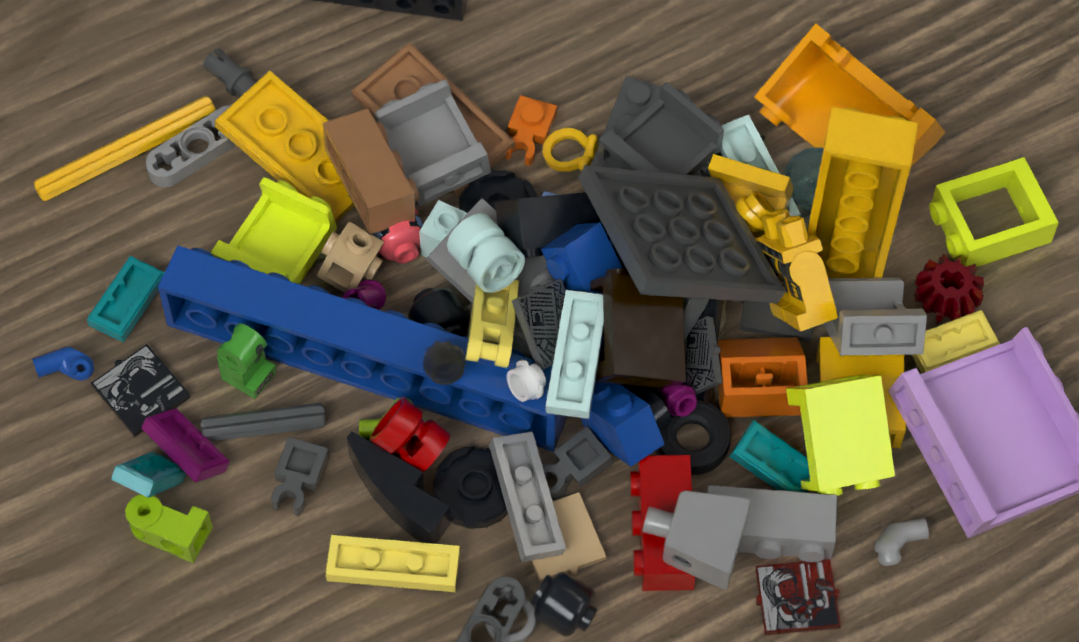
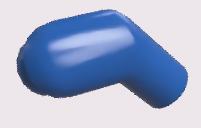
M64 347L32 358L39 378L59 371L75 380L81 381L88 379L94 371L92 359L71 347Z

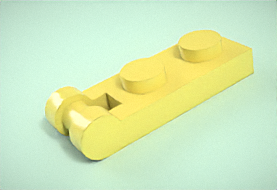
M514 280L509 286L493 293L484 292L475 283L465 360L478 362L480 358L495 361L494 366L508 368L516 315L511 301L518 296L519 280Z

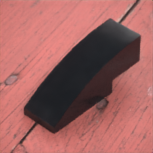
M351 431L347 436L349 457L358 476L373 499L409 535L421 543L437 544L451 524L450 506L424 491L422 471Z

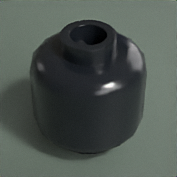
M427 288L415 296L414 304L408 313L409 320L421 324L434 323L443 327L449 333L461 337L466 336L469 315L452 291L445 288L435 290Z
M559 572L554 577L548 574L530 603L536 607L534 616L540 623L565 637L571 636L577 628L585 632L598 611L597 608L592 606L595 598L594 590L566 572Z

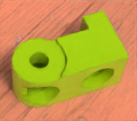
M139 494L127 503L125 509L126 519L129 522L134 537L193 564L213 529L208 511L192 506L189 514L186 515L169 507L162 506L160 500L154 495L146 497Z

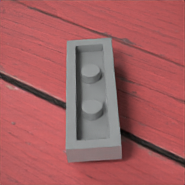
M533 431L492 438L489 447L521 562L562 555L566 547Z

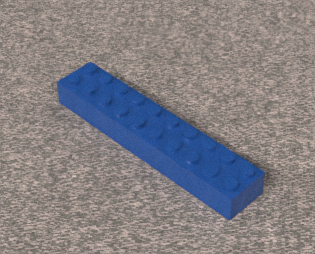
M179 245L158 285L167 326L223 344L231 339L235 326L238 323H242L254 329L264 338L267 343V347L264 349L267 359L393 400L405 397L410 399L417 408L503 436L533 431L537 447L552 452L555 451L568 417L546 413V402L553 365L542 370L546 379L542 397L522 402L511 392L507 382V373L517 367L516 363L518 361L526 360L531 365L535 364L533 359L527 358L523 353L512 349L508 368L494 366L495 361L480 358L478 362L465 360L468 336L461 337L449 333L443 327L434 323L421 324L409 320L397 311L387 310L384 312L368 307L366 303L356 298L343 299L329 294L319 286L308 285L306 287L291 282L288 278L278 273L271 272L266 274L251 269L241 261L231 260L228 262L213 257L209 252L201 248L188 249Z

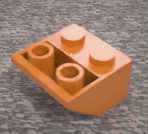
M798 337L718 340L717 346L721 348L718 355L722 376V384L718 385L720 411L726 418L801 415L800 406L788 405L786 388L808 384L805 354Z

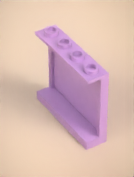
M1028 327L1022 328L1010 341L919 374L917 368L904 372L888 390L967 538L1079 494V413L1072 407L1064 392L1061 380L1054 375L1044 357L1040 343L1033 338Z

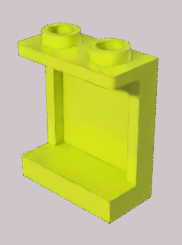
M263 177L259 183L262 196L229 244L218 240L210 254L213 257L228 262L231 260L241 261L251 269L266 274L271 272L278 273L288 278L291 282L300 284L320 255L332 232H335L337 229L332 208L319 197L311 196V198H308L298 193L293 186L285 181L278 180L274 182Z
M861 374L786 388L788 405L800 406L810 474V479L801 480L802 489L817 491V494L841 495L843 494L842 487L854 485L856 490L871 489L880 486V479L895 477L881 375Z

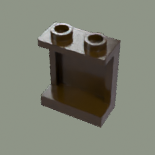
M609 269L605 271V276L590 281L591 291L603 292L605 360L598 362L595 382L664 389L686 382L683 297L640 294L627 269Z

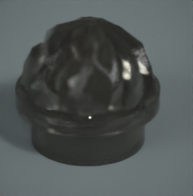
M448 340L444 343L435 341L434 344L426 349L423 368L425 373L435 383L441 385L454 383L464 373L465 355L457 345H452Z

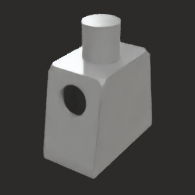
M683 491L679 494L674 513L649 507L643 532L666 538L663 561L666 564L727 590L748 518L751 499Z

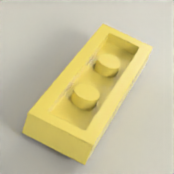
M331 535L326 580L330 582L456 592L460 546Z

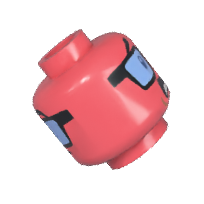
M416 208L415 220L399 222L388 229L372 234L384 241L379 251L381 258L403 264L411 262L418 257L419 252H421L419 231L423 223Z

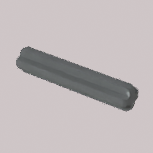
M314 403L204 417L201 419V433L211 442L323 428L326 423L323 404Z

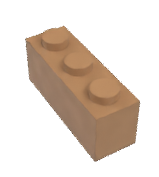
M369 109L324 122L325 151L369 234L388 229L399 222L415 220V202L419 201L418 189L412 178L406 179L403 173V163L398 151L390 150L387 133L383 124L375 122Z

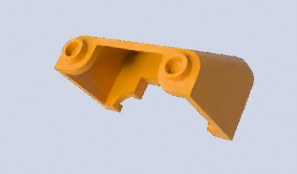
M815 23L754 96L763 105L759 112L776 127L781 121L784 122L821 154H823L832 107L842 109L856 108L864 113L885 117L899 116L907 121L918 122L911 163L912 167L937 144L946 133L936 119L921 107L918 109L913 102L904 98L853 57L847 49L841 47L833 39L831 40L832 36Z

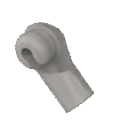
M920 518L892 523L886 526L875 542L878 562L883 566L896 565L901 561L899 550L906 542L928 539L929 530L926 519Z

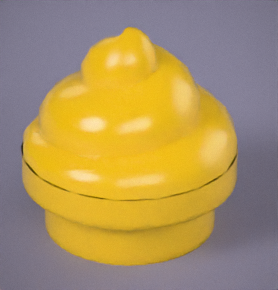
M755 191L748 197L743 195L736 203L737 211L743 217L751 232L764 231L761 215L775 211L770 203Z

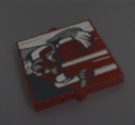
M830 560L755 567L759 593L756 598V605L761 606L765 635L840 629L841 624L837 605L840 591L834 586Z

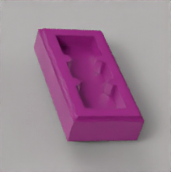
M177 408L146 417L141 429L195 483L225 473L230 461Z

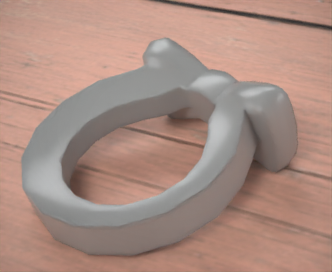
M506 586L501 591H493V594L498 598L497 602L504 599L511 603L515 602L510 597L512 590ZM526 597L522 606L527 614L525 627L517 633L507 634L503 642H524L532 635L536 626L535 609ZM483 607L481 613L484 612V614L493 617L494 608L491 612H488L486 608ZM485 623L488 634L494 639L495 634L492 627Z

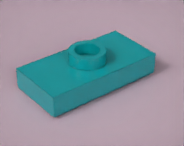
M130 255L88 316V326L124 343L158 293V285L165 272Z
M753 420L744 431L729 457L778 491L808 493L809 490L801 488V480L810 479L807 457Z
M152 451L116 465L111 480L146 497H151L183 483L186 473L172 460Z

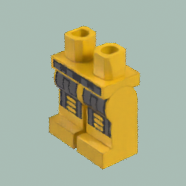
M784 208L761 215L765 235L755 239L786 291L779 303H769L772 314L800 332L837 319L838 314L824 262L817 254V252L823 251L820 238L807 232L802 217L790 216L789 211Z

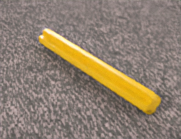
M203 96L36 179L33 182L35 190L42 201H47L168 141L216 111L215 106L208 96Z

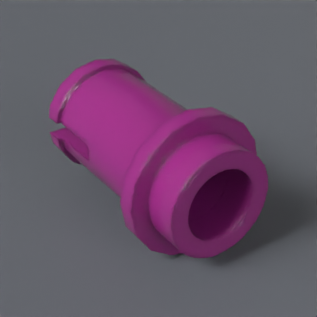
M370 279L360 283L357 288L347 290L342 298H356L366 303L368 307L380 310L386 302L387 295L381 283Z
M680 383L664 389L649 388L650 391L654 392L665 402V406L671 415L687 416L696 407L695 391L688 385Z

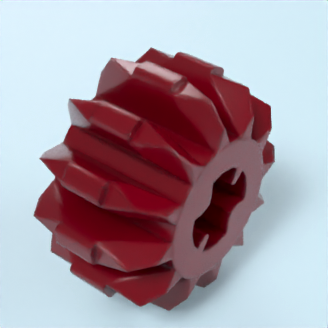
M945 254L939 257L938 263L929 259L925 263L923 271H920L916 276L915 302L923 303L922 309L926 314L934 312L937 324L944 317H948L953 321L960 319L961 316L964 317L975 313L976 308L982 304L984 298L982 292L984 277L975 276L977 271L976 264L963 266L961 255L955 259V262H950Z

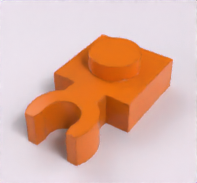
M522 95L519 96L507 127V134L513 136L511 138L515 142V148L513 150L511 148L506 152L505 159L510 160L515 150L523 149L526 151L525 165L530 166L535 159L534 142L543 145L549 136L557 115V105Z

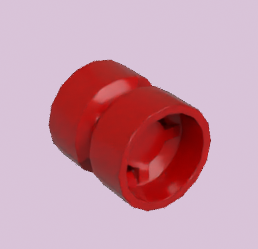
M402 397L381 418L374 428L370 440L391 454L396 452L399 459L424 473L441 454L450 439V434L432 419L423 421V412L405 397ZM415 434L417 438L412 443L410 439Z

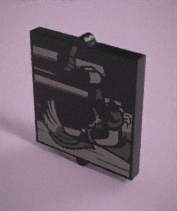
M147 344L123 361H115V366L91 382L95 391L134 437L143 432L141 428L146 417L177 408L191 398L187 390Z

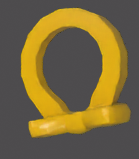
M562 128L554 131L546 138L543 143L542 153L546 164L556 171L569 172L580 169L581 172L585 165L591 166L598 149L599 139L595 134H590L587 137L580 130ZM572 139L580 143L585 152L582 157H577L568 162H560L552 157V149L558 142Z

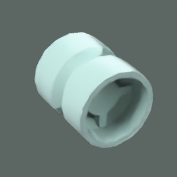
M479 213L463 220L454 228L447 242L448 252L467 270L468 275L484 292L493 293L509 286L519 276L525 264L523 253L508 237L504 236V232L487 214Z

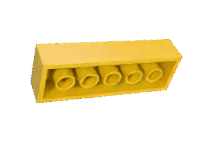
M832 107L807 229L808 233L820 238L823 251L817 252V254L824 262L828 278H882L911 168L918 122L907 121L899 116L885 117L864 113L856 108L842 109Z

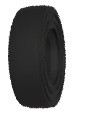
M697 400L695 409L687 416L671 415L672 423L660 430L665 445L657 449L659 455H690L691 475L704 474L718 467L727 456L730 448L731 430L726 417L717 407L705 401ZM687 424L700 425L708 432L709 442L700 450H687L677 440L676 435L679 429Z

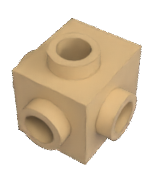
M349 221L340 235L333 231L324 245L321 253L325 254L326 258L317 277L344 293L349 289L357 288L363 278L367 280L373 279L383 260L376 256L384 241Z

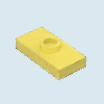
M980 310L926 330L923 354L911 355L920 372L924 373L997 346L1000 342L983 311Z

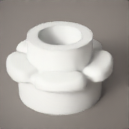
M526 360L518 361L516 363L517 367L507 373V382L511 392L522 402L541 398L544 392L543 387L546 385L543 371L536 364L529 365Z

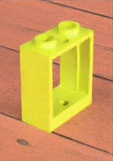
M1025 157L936 185L932 202L929 204V211L933 222L937 226L941 225L946 235V246L950 256L955 259L961 255L963 259L962 265L965 267L976 264V267L1052 243L1059 223ZM1006 187L1025 224L975 240L956 203Z

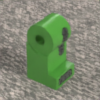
M238 323L234 328L231 339L218 347L217 360L221 379L256 399L276 374L277 370L276 365L265 357L266 341L251 327Z

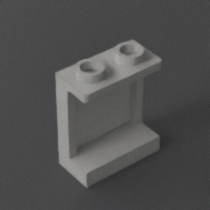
M447 80L426 84L416 93L404 99L389 101L374 113L376 122H381L386 130L390 150H397L401 157L404 168L403 173L406 179L412 178L416 184L419 193L418 206L491 173L488 154L482 143H477L452 97Z
M828 278L838 318L823 323L840 355L923 354L927 314L923 309H906L904 307V282L901 278Z

